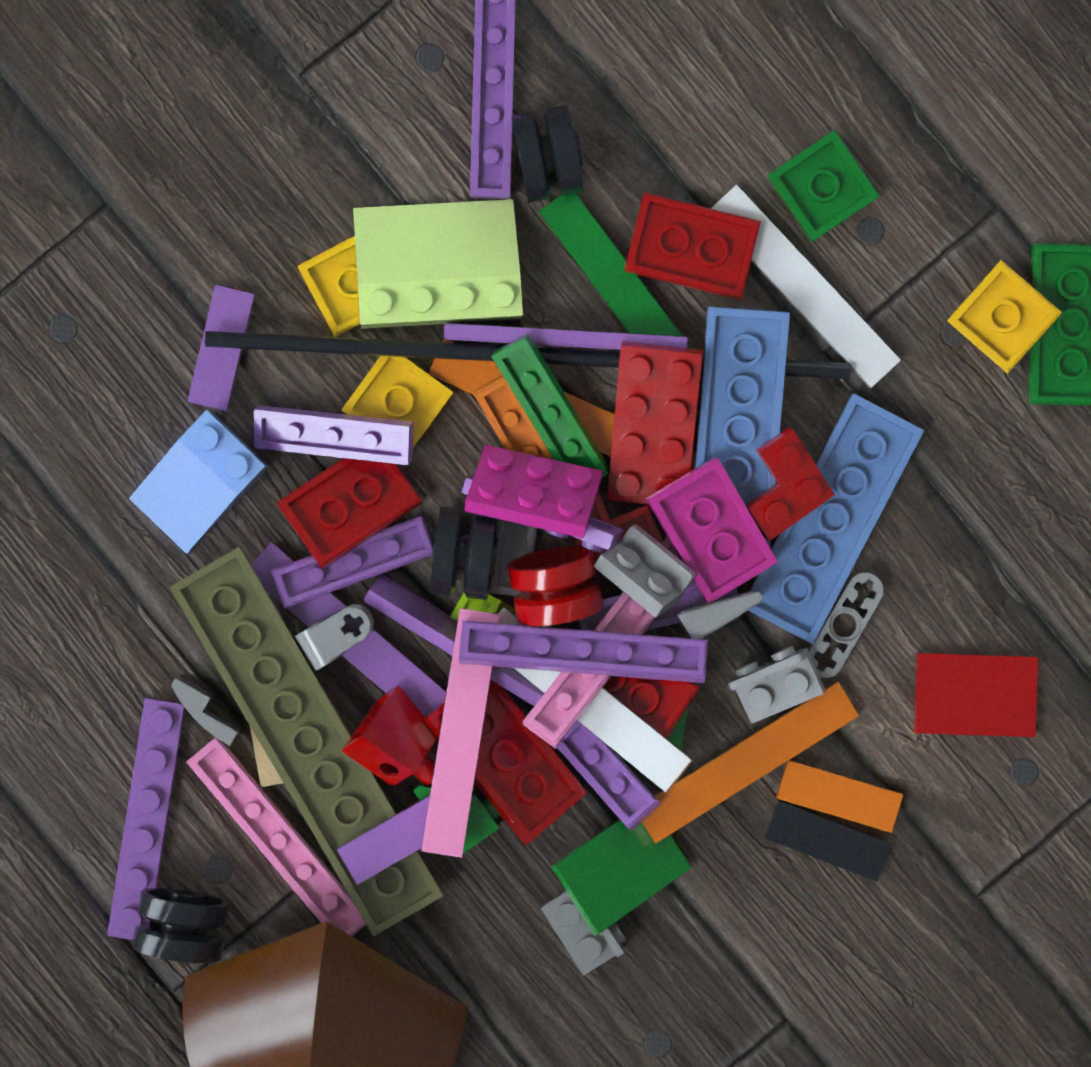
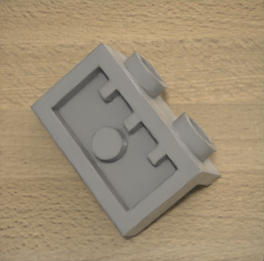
M637 524L628 529L619 544L601 554L594 565L598 571L655 618L678 603L696 576L690 567Z
M792 645L771 655L773 661L759 667L757 661H754L735 670L737 677H734L728 685L731 691L736 689L751 724L826 692L807 647L795 652Z
M566 890L540 906L583 976L612 957L617 956L618 958L624 954V948L621 943L626 941V938L618 924L615 922L600 934L594 935Z

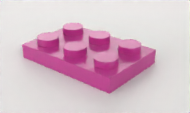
M485 444L466 497L465 511L584 538L601 485L603 471Z
M717 457L712 458L646 498L682 562L695 572L696 576L693 581L708 604L778 563Z

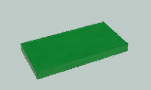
M1034 243L1031 245L1030 285L1057 307L1062 314L1029 350L1028 404L1091 406V245Z

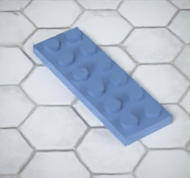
M707 306L694 469L717 457L746 505L776 483L756 450L780 434L790 313Z
M854 393L851 394L815 463L835 496L777 536L771 551L778 563L756 576L749 591H759L763 599L761 603L748 611L811 644L814 643L924 432L923 429Z

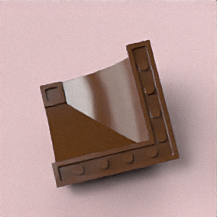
M326 921L187 975L183 992L182 1017L184 1040L190 1067H452L460 1047L468 1007Z

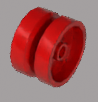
M581 545L559 546L530 552L510 561L507 565L510 587L521 592L514 599L517 622L527 626H551L580 620L603 609L604 600L601 584L590 579L597 573V569L594 567L597 562L595 551Z

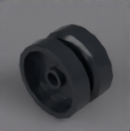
M562 105L546 109L544 114L546 135H540L537 118L532 112L511 115L528 203L549 198L551 189L548 173L553 172L558 190L563 196L583 193L584 187L580 168L583 166L576 129L573 130L568 106Z
M440 506L433 552L430 593L451 596L456 590L459 572H465L463 592L466 597L487 600L490 575H494L498 538H495L497 518L474 513L471 519L469 534H463L465 515L462 509Z
M147 888L141 890L138 912L150 921L135 927L132 947L141 954L165 960L188 963L218 962L221 960L224 939L211 929H217L227 924L230 903L217 896L171 888Z

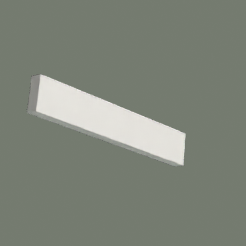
M737 185L711 208L761 221L751 262L846 363L851 364V369L869 388H872L901 361Z
M502 608L498 613L500 615L499 623L522 625L517 622L516 616L506 608ZM514 668L544 693L561 673L558 671ZM604 688L601 689L578 719L581 724L665 792L670 790L693 761Z

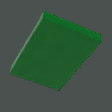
M620 819L551 866L594 935L603 932L691 869L671 835L658 843H654L642 823L633 831H630Z

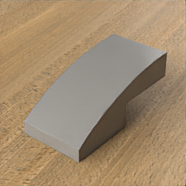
M182 676L175 678L171 686L191 716L217 739L228 746L234 744L242 729L208 710L215 695Z

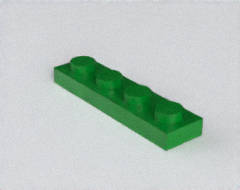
M526 334L494 351L491 356L554 460L603 471L602 477L608 475L610 471L609 465L530 335Z

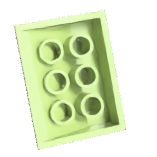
M513 199L353 208L361 329L520 320L522 318L521 275Z

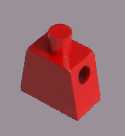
M397 685L376 700L341 751L390 785H396L413 774L425 786H428L433 780L435 761L427 753L438 737L423 720L425 718L424 715Z

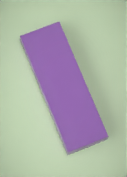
M215 285L187 402L223 411L229 410L243 349L205 347V332L247 333L255 294Z
M578 720L557 746L630 831H633L661 805L658 799L619 755Z
M430 795L337 849L357 885L422 848Z

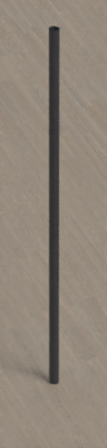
M205 332V347L494 361L491 357L492 354L503 347L498 345L280 334ZM538 348L547 364L619 368L620 352ZM786 360L785 376L850 379V363Z

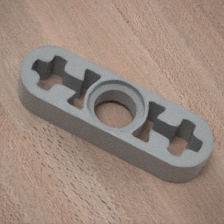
M860 572L849 578L826 618L816 640L810 645L808 652L815 667H817L818 661L814 659L815 653L817 651L824 653L830 643L822 641L826 633L834 641L846 644L842 652L838 647H834L830 658L835 662L831 668L824 666L821 671L816 668L820 678L833 677L841 670L881 601L883 585L877 576L871 573ZM868 579L872 582L870 589L875 593L872 598L864 597L858 607L866 609L861 617L854 609L843 607L842 605L846 598L850 603H854L858 596V591L854 589L855 584H864ZM843 613L851 615L855 620L853 633L846 637L838 636L833 629L834 619Z

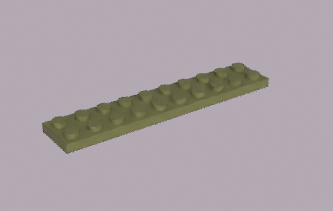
M237 547L170 586L171 592L373 937L443 897L442 889L419 850L358 885L337 851L339 847L393 817L397 812L374 773L341 751L352 735L242 547Z

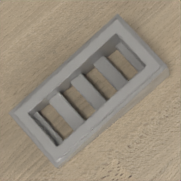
M750 590L715 600L710 604L705 603L684 609L676 614L692 639H703L761 603L763 597L759 591Z

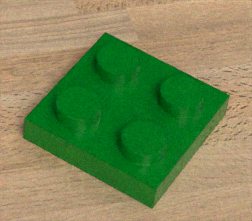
M835 130L767 175L768 180L811 243L880 197Z

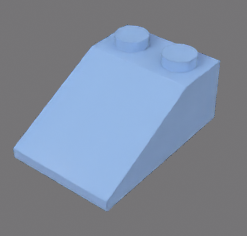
M206 410L177 440L129 499L188 554L264 475L270 466L213 412Z

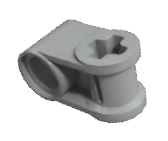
M352 604L329 618L318 621L294 637L316 671L364 640L374 627V617L367 607L361 604ZM347 614H350L353 618L360 616L363 619L364 623L359 627L361 633H358L356 629L347 630L345 626L349 621Z

